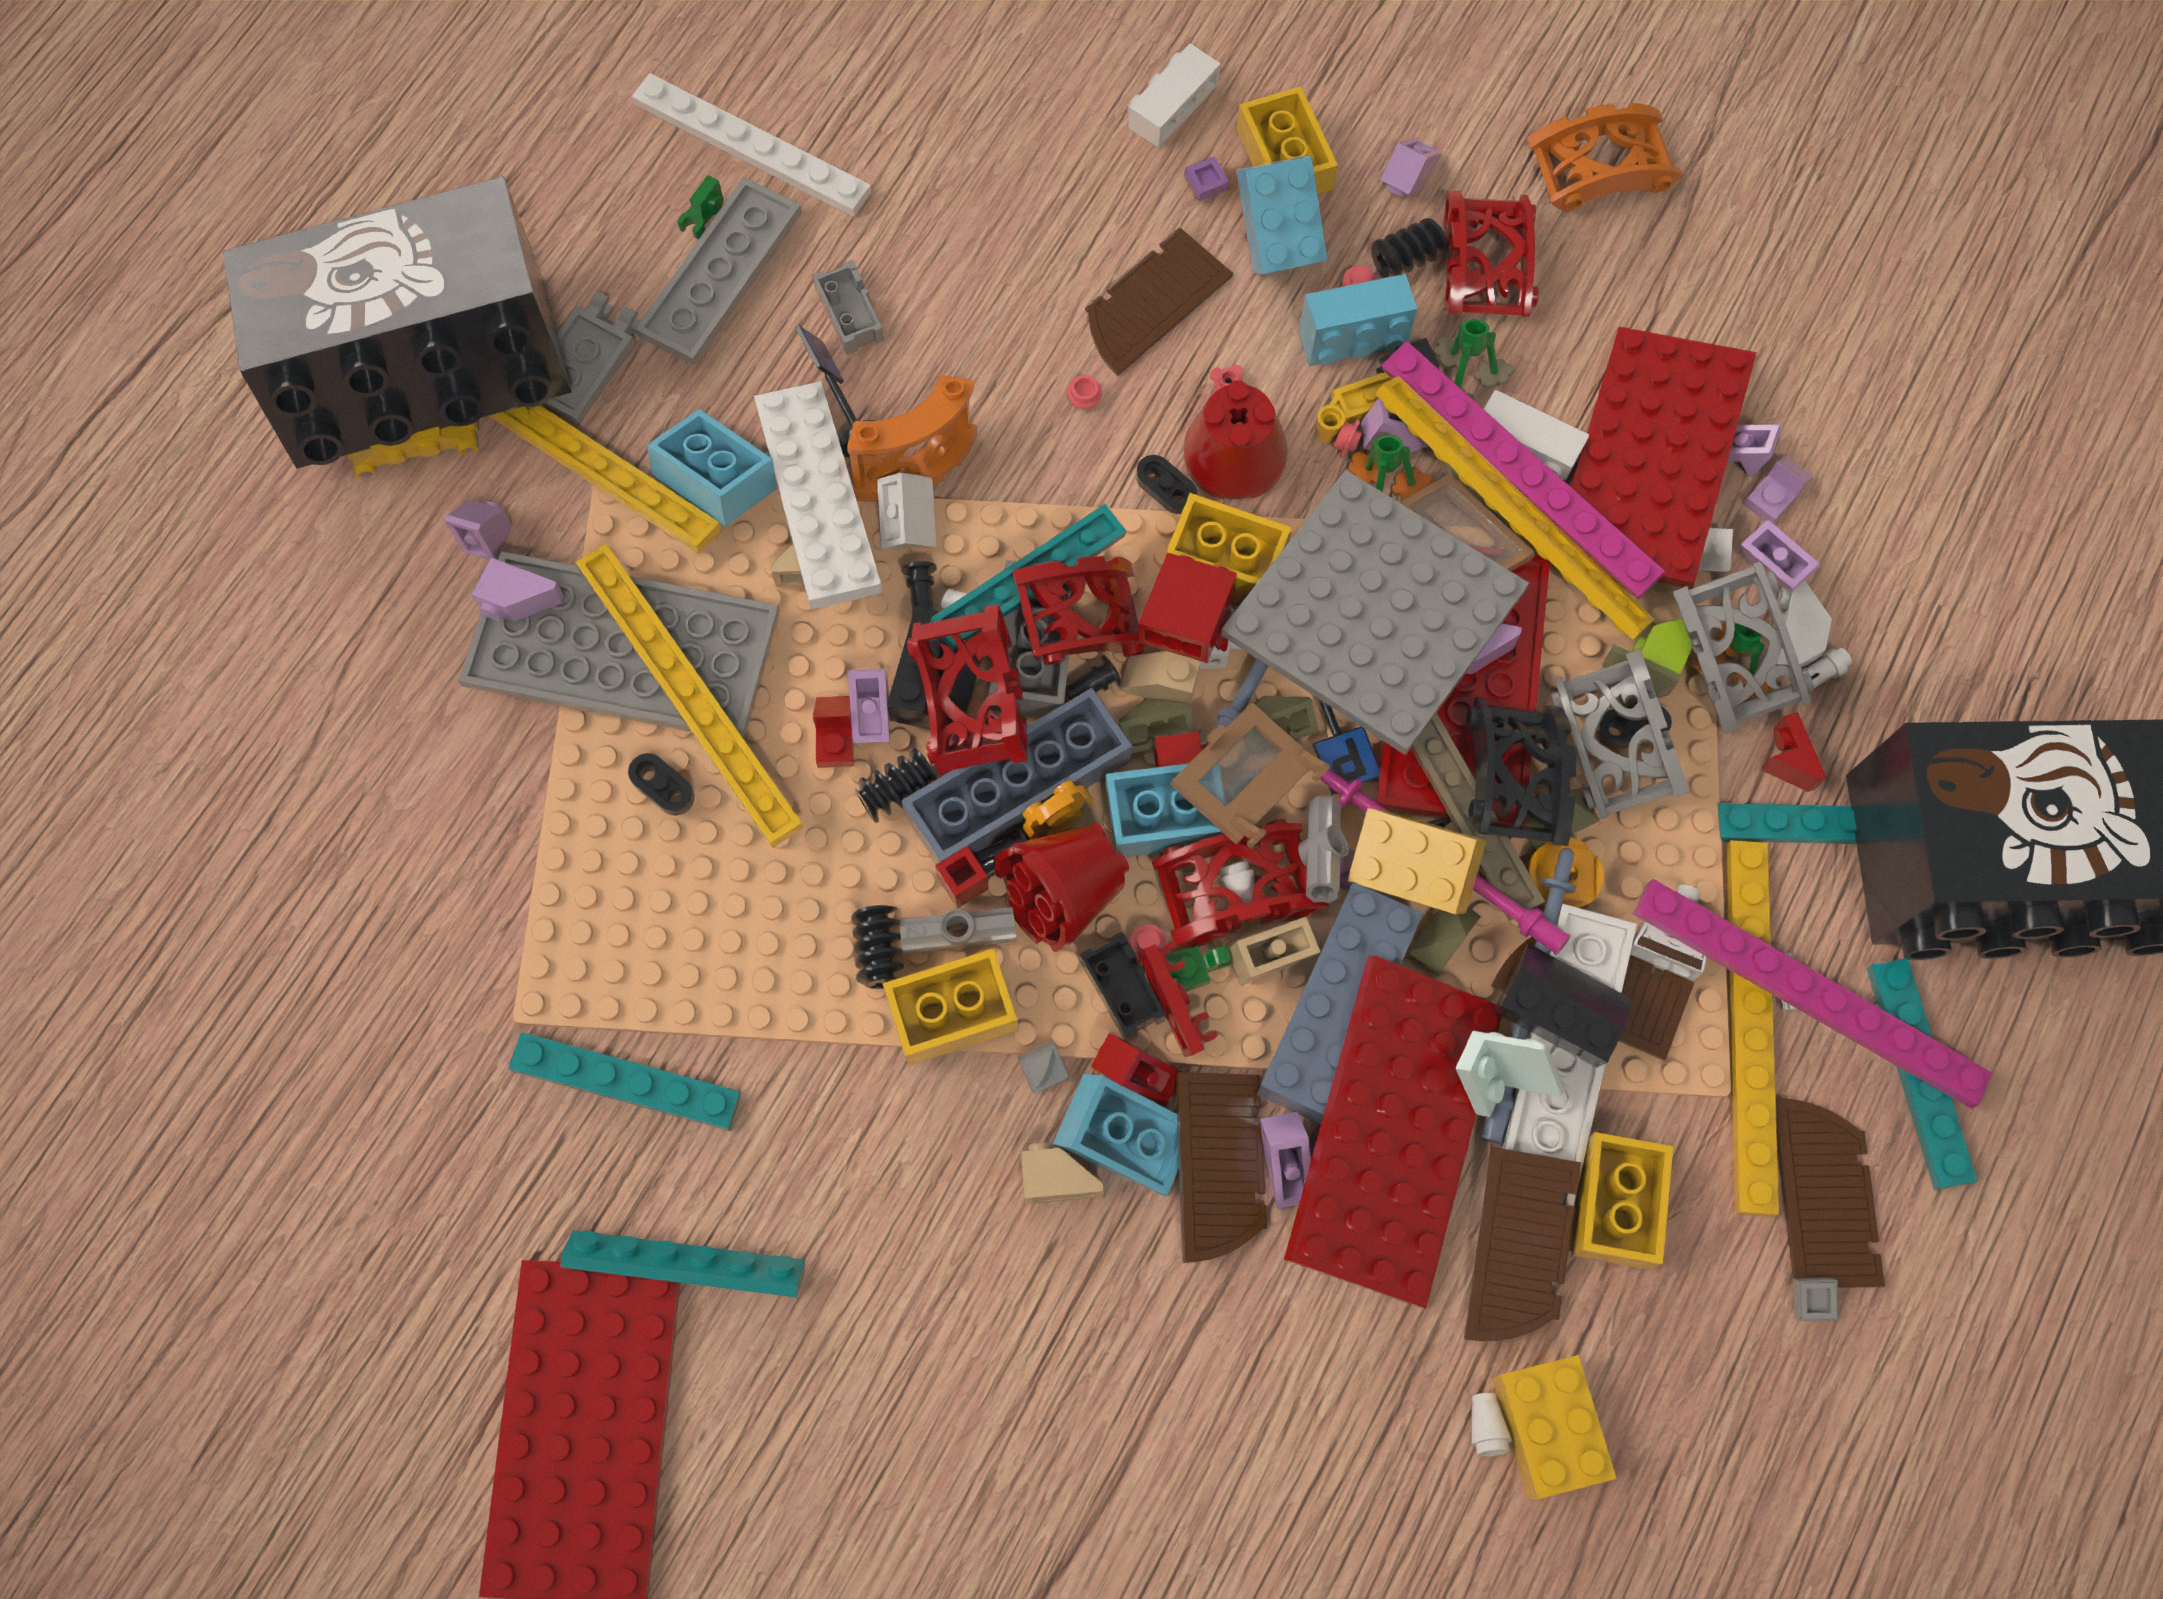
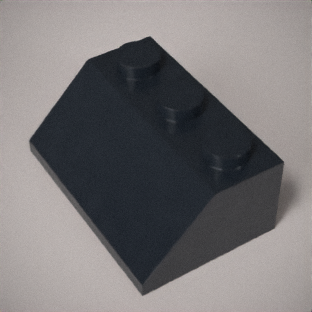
M915 606L887 702L890 721L930 730L928 707L922 678L916 660H912L909 655L907 640L912 638L913 623L921 622L922 625L928 624L931 621V617L940 611ZM942 638L929 640L932 653L936 658H941L944 650L939 644H947ZM975 655V656H974V659H975V661L977 662V664L980 666V665H981V662H979L977 656ZM967 664L956 679L950 694V698L965 713L968 712L977 676L970 670ZM937 669L939 679L941 680L945 670ZM946 714V716H947V724H950V723L954 722V721Z
M1527 944L1493 1012L1597 1068L1608 1063L1625 1029L1632 999L1540 949Z

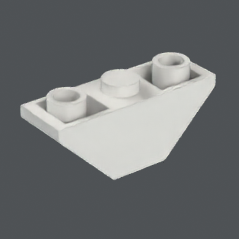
M1804 581L1794 591L1782 587L1777 598L1779 608H1781V613L1801 669L1815 663L1825 652L1832 621L1831 616L1807 582ZM1782 648L1776 664L1788 665ZM1786 675L1779 676L1776 679V684L1789 677Z

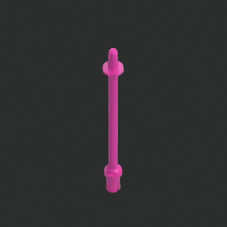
M1330 769L1320 778L1323 783L1342 796L1339 801L1342 808H1346L1353 803L1365 813H1367L1368 808L1388 811L1361 792L1363 781L1360 779L1354 780L1350 784ZM1476 876L1473 890L1516 920L1520 928V934L1525 937L1530 935L1555 955L1560 953L1569 941L1570 934L1565 933L1544 918V912L1540 909L1526 910L1482 877Z

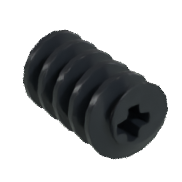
M1425 218L1420 223H1413L1408 226V229L1402 228L1396 234L1391 233L1384 239H1377L1371 247L1374 265L1382 278H1388L1389 271L1393 276L1402 275V268L1409 273L1413 271L1414 263L1418 267H1422L1425 265V257L1428 261L1434 262L1437 260V252L1442 257L1447 256L1449 253L1444 231L1431 218Z
M913 748L910 750L911 762L903 755L897 757L898 769L890 762L885 764L886 776L878 770L872 771L873 784L864 777L859 779L860 791L856 788L855 791L868 815L875 823L879 822L877 810L881 809L890 816L892 815L891 802L903 808L902 800L905 794L910 796L916 792V788L920 787L922 789L929 785L930 780H937L928 761L918 749Z
M867 906L857 910L851 916L852 923L856 925L852 934L858 940L854 944V951L859 955L855 959V966L860 969L856 974V980L870 989H884L883 983L901 978L894 976V972L904 969L903 963L892 961V958L903 954L901 948L891 947V943L901 940L899 933L890 932L891 928L900 925L899 919L889 918L888 914L898 909L894 906Z

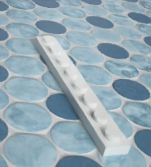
M649 73L632 95L634 105L853 217H855L872 193L870 184Z

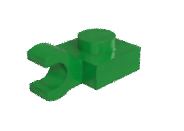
M709 175L705 177L689 199L691 204L689 209L678 219V226L682 232L686 230L687 226L695 224L692 231L696 239H700L705 232V225L723 206L724 199L719 180Z
M1227 945L1215 948L1202 956L1198 946L1166 956L1170 964H1176L1180 961L1185 962V966L1181 970L1170 973V975L1175 979L1177 985H1183L1186 992L1210 984L1208 972L1231 965L1230 961L1232 960Z

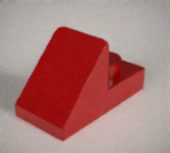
M816 697L813 722L816 728L817 768L854 766L850 697Z
M1798 712L1785 715L1773 728L1775 745L1783 753L1772 756L1761 769L1807 792L1813 791L1827 777Z

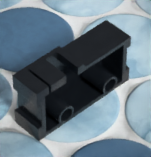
M1122 931L1111 937L1110 943L1097 950L1092 951L1090 948L1079 954V961L1123 1039L1129 1041L1137 1036L1139 1030L1155 1022L1158 1025L1166 1020V1013L1144 977V967L1138 966L1136 962L1137 955ZM1104 970V971H1106L1107 973L1101 974V973H1099V971ZM1127 1009V1010H1129L1130 1012H1129V1013H1123L1121 1010Z

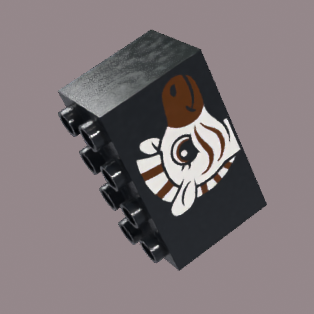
M504 176L223 251L240 372L296 469L312 464H330L341 456L370 449V446L377 444L387 446L402 444L410 439L414 433L439 426L442 429L449 426H467L485 416L521 406L536 407L544 404L550 398L572 393L544 280Z
M2163 719L1904 723L1846 775L1850 806L1854 812L1857 828L1855 838L1872 945L1901 944L1903 957L1908 960H1928L1947 956L1952 953L1951 943H1976L1978 957L1984 959L2017 956L2027 951L2026 942L2050 941L2052 955L2055 957H2078L2096 953L2102 949L2100 941L2123 940L2125 952L2130 956H2148L2163 953Z

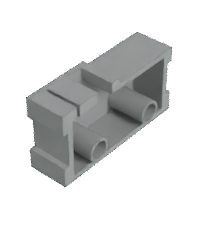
M853 260L842 264L843 267L825 274L822 271L812 275L816 292L846 355L858 351V347L875 341L877 344L884 341L883 329L870 304L869 292L867 288H864L863 279Z

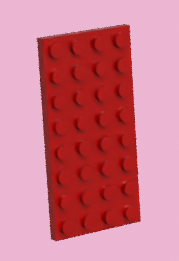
M1619 326L1587 431L1589 437L1581 451L1571 488L1665 571L1664 575L1657 581L1658 583L1681 588L1687 586L1688 589H1693L1757 352Z
M1470 546L1493 561L1506 554L1505 551ZM1534 555L1533 559L1511 571L1529 583L1523 596L1502 623L1522 627L1514 649L1473 674L1466 673L1437 712L1475 781L1476 758L1474 744L1465 725L1467 710L1470 706L1473 707L1475 697L1484 698L1487 705L1536 711L1550 561L1541 556ZM1383 741L1376 802L1387 810L1450 818L1412 750L1410 749L1404 755ZM1519 742L1508 749L1501 759L1513 777L1525 789L1530 779L1532 756L1526 751L1522 743ZM1496 779L1494 782V786L1499 784ZM1498 800L1492 803V810L1500 823L1514 824L1519 810L1515 803L1510 811L1502 817L1499 816L1503 811V804ZM1526 816L1521 823L1522 826H1525Z
M1376 955L1367 957L1284 1256L1285 1261L1416 1307L1427 1308L1477 1115L1456 1071V1066L1472 1031L1498 1033L1502 1016L1493 1012L1496 1004Z
M521 1260L479 1597L505 1599H648L680 1293L679 1282L562 1268L561 1262Z

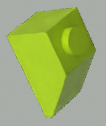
M1682 618L1653 626L1647 637L1640 635L1631 652L1640 649L1643 658L1680 674L1693 647Z

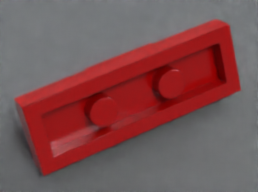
M1155 943L1137 952V955L1145 969L1155 995L1166 1013V1019L1183 1056H1192L1205 1050L1202 1043L1214 1040L1218 1034L1214 1031L1204 1035L1199 1031V1023L1209 1017L1208 1013H1200L1190 1019V1012L1187 1008V1005H1190L1189 996L1183 985H1177L1175 979L1170 975V973L1181 970L1185 966V962L1180 961L1176 964H1170L1166 959L1167 952L1177 947L1176 943H1167L1160 947V949H1158Z

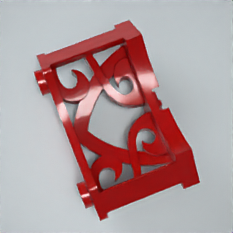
M1447 190L1443 225L1448 246L1454 250V259L1447 260L1444 306L1448 313L1462 314V312L1530 317L1531 307H1536L1538 287L1533 286L1536 205L1531 204L1528 195H1520L1519 201L1463 198L1461 191ZM1478 223L1482 224L1478 230H1472L1468 227L1473 226L1476 229ZM1488 228L1501 234L1513 247L1509 255L1493 269H1491L1490 262L1482 251L1475 247L1467 246L1468 243H1473L1483 238ZM1520 260L1521 270L1515 268V266L1519 263ZM1469 262H1476L1479 266L1476 270H1470L1467 264ZM1498 283L1500 294L1507 298L1509 293L1507 286L1514 284L1518 289L1517 304L1496 303L1494 285ZM1485 291L1486 303L1464 301L1465 298Z
M1104 556L1081 557L1077 559L1078 565L1067 567V563L1061 564L1059 560L1012 570L1023 609L1033 657L1038 662L1044 661V665H1052L1065 661V656L1099 651H1109L1116 654L1123 653L1124 657H1130L1144 653V647L1149 646L1139 643L1138 618L1128 578L1134 577L1132 563L1128 559L1115 557L1105 562ZM1086 582L1093 595L1100 602L1109 606L1107 615L1099 628L1087 622L1069 608V606L1077 603L1083 596ZM1063 583L1067 584L1071 590L1070 596L1065 601H1062L1060 597L1069 592L1063 589ZM1028 589H1031L1034 596L1045 608L1035 615ZM1052 615L1057 620L1046 627L1044 634L1056 630L1060 633L1061 638L1057 643L1041 644L1036 621ZM1078 634L1085 637L1084 639L1076 640Z
M999 604L984 607V612L923 625L921 622L913 623L912 638H908L907 646L911 659L917 662L927 701L930 742L926 744V751L929 762L936 764L941 776L949 773L950 770L1011 759L1013 764L1026 762L1028 760L1027 723L1020 715L1019 710H1021V707L1017 702L1024 700L1018 668L1011 669L1010 666L1012 658L1008 657L1009 648H1012L1013 645ZM982 629V632L967 642L960 635ZM951 636L959 650L955 653L948 645L939 644L944 650V654L941 658H936L932 653L929 640ZM974 656H977L979 662H983V659L989 656L993 663L991 669L988 671L982 670L975 661ZM966 664L979 678L990 682H997L998 691L988 696L980 706L977 720L965 713L950 698L956 679ZM937 669L945 670L941 680L939 679ZM993 705H998L1001 708V716L995 719L990 715L989 725L986 724L990 708ZM946 714H947L954 722H952V723H950V724H947V716H946ZM970 732L974 734L972 748L949 752V740L952 735L957 734L960 739L957 746H962L968 741ZM983 738L1003 741L981 746Z
M1276 819L1268 822L1266 825L1256 826L1266 831V835L1255 845L1259 846V851L1247 846V842L1250 840L1247 836H1244L1235 844L1225 834H1220L1187 846H1171L1163 851L1164 856L1152 861L1154 870L1158 871L1175 930L1171 932V935L1177 947H1201L1221 937L1242 931L1240 923L1250 921L1252 923L1259 918L1262 925L1295 921L1304 917L1308 918L1329 907V903L1313 902L1306 896L1307 867L1302 862L1298 851L1299 843L1302 842L1300 833L1304 831L1302 824L1287 823L1286 819ZM1282 843L1284 848L1281 853H1274L1270 849V845ZM1285 851L1289 866L1280 868L1277 864L1282 861ZM1214 856L1208 864L1205 858ZM1232 856L1246 860L1267 873L1257 881L1252 894V902L1244 904L1241 898L1230 889L1212 887L1220 870ZM1186 866H1192L1195 868V873L1192 876H1184L1183 881L1191 886L1199 885L1198 889L1181 893L1175 871ZM1288 876H1293L1295 885ZM1275 881L1276 884L1271 885L1270 889L1274 890L1277 896L1269 898L1264 895L1262 889ZM1208 898L1226 899L1229 907L1226 910L1218 911L1215 908L1218 899L1208 902ZM1195 901L1193 922L1190 923L1184 902Z

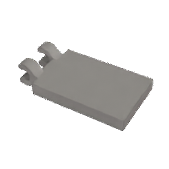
M599 292L593 295L585 311L576 306L557 333L572 393L550 398L543 404L579 425L636 342L631 335L636 333L635 329L641 322L636 318L637 312L627 307L622 309L614 324L605 320L611 315L614 307L608 304L609 297Z

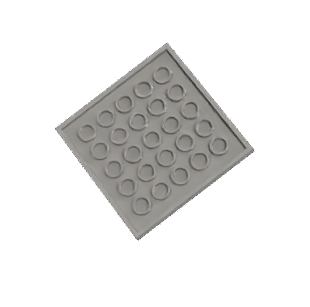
M1345 469L1223 626L1221 636L1406 755L1523 596L1529 583Z

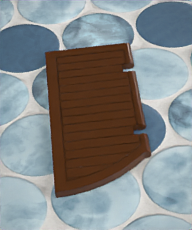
M1180 227L1159 244L1164 250L1161 255L1152 250L1106 289L1108 294L1112 296L1106 301L1099 295L1085 307L1089 316V327L1095 347L1107 366L1117 376L1233 277V272Z
M1533 937L1527 939L1507 958L1496 974L1491 985L1492 987L1501 991L1504 990L1527 944L1535 947L1536 940ZM1630 955L1622 994L1631 998L1632 1003L1627 1023L1619 1042L1664 1061L1669 1053L1694 982L1667 970L1663 971L1661 979L1651 975L1654 968L1653 964Z
M1176 1073L1183 1263L1202 1262L1226 1255L1243 1246L1261 1229H1267L1266 1205H1255V1194H1265L1261 1118H1251V1107H1261V1096L1257 1095L1260 1088V1075Z
M1775 1098L1777 1146L1793 1278H1834L1838 1280V1288L1885 1287L1881 1254H1869L1868 1242H1879L1870 1168L1868 1165L1858 1166L1857 1155L1868 1154L1865 1131L1858 1130L1847 1120L1820 1106L1794 1099Z
M1491 1147L1464 1333L1465 1340L1499 1341L1511 1339L1541 1328L1553 1319L1559 1320L1562 1296L1550 1293L1552 1282L1564 1284L1575 1207L1563 1205L1564 1193L1577 1195L1581 1162Z

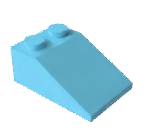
M1083 1074L1053 1145L1093 1165L1161 1195L1168 1196L1179 1170L1177 1114L1103 1075Z

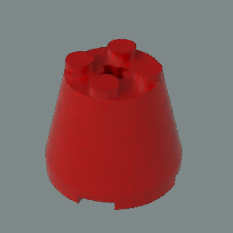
M1237 380L1231 382L1228 386L1220 388L1210 396L1186 433L1183 454L1189 476L1206 493L1223 500L1224 498L1242 499L1248 497L1253 499L1269 491L1281 478L1286 466L1288 446L1285 433L1270 399L1259 389Z
M1098 823L1015 843L999 852L995 860V874L998 878H1003L1009 898L1004 900L1007 908L1013 907L1015 921L1034 943L1038 944L1044 941L1050 945L1053 952H1057L1071 944L1123 890L1125 885L1124 874L1130 869L1125 856L1121 852L1115 851L1107 840L1104 829Z

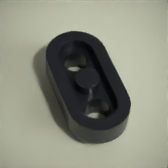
M1149 455L1138 463L1136 470L1138 485L1169 512L1182 514L1189 494L1197 495L1194 483L1162 456ZM1150 474H1156L1159 476V478L1156 480H1151L1148 478V476ZM1182 496L1185 500L1177 502L1173 497Z
M1635 706L1625 707V708H1627V709H1632V708H1634ZM1661 706L1667 728L1660 730L1661 732L1669 731L1672 725L1671 716ZM1614 709L1609 710L1599 723L1596 734L1599 741L1609 748L1629 747L1634 734L1645 726L1644 722H1649V720H1630L1620 716ZM1609 728H1616L1620 735H1612L1609 732ZM1642 742L1640 745L1649 744V742Z
M646 753L637 756L630 763L628 776L633 786L663 812L677 816L686 813L692 807L695 796L691 785L661 758L654 754ZM647 772H655V776L651 780L643 779ZM674 794L682 795L681 800L676 803L670 802V798Z

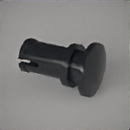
M918 561L901 567L902 573L909 576L906 579V586L910 588L912 616L915 606L933 610L931 586L935 583L934 577L930 574L937 570L935 563Z
M1105 655L1100 657L1103 664L1098 667L1094 664L1090 667V672L1066 685L1065 691L1070 700L1090 688H1093L1095 693L1100 690L1104 692L1109 690L1108 685L1113 682L1118 687L1122 686L1116 667Z
M1020 825L1016 826L1018 834L1012 837L1008 834L1004 836L1006 840L976 854L981 864L994 858L990 862L981 865L986 875L995 870V860L999 852L1015 843L1030 840Z

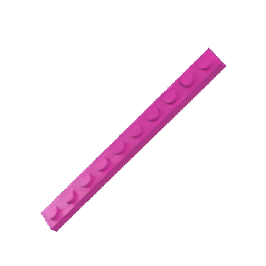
M1408 341L1402 344L1382 364V370L1392 379L1397 376L1402 378L1579 548L1637 600L1664 575L1665 571Z
M1652 879L1647 883L1633 915L1967 1107L1974 1108L1979 1106L1992 1072L1659 881Z

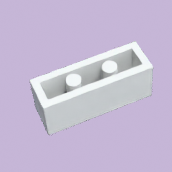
M1191 43L1181 53H1175L1168 67L1161 74H1155L1148 88L1141 95H1135L1128 105V128L1160 148L1219 85L1221 63Z
M1494 390L1484 410L1566 482L1589 434Z

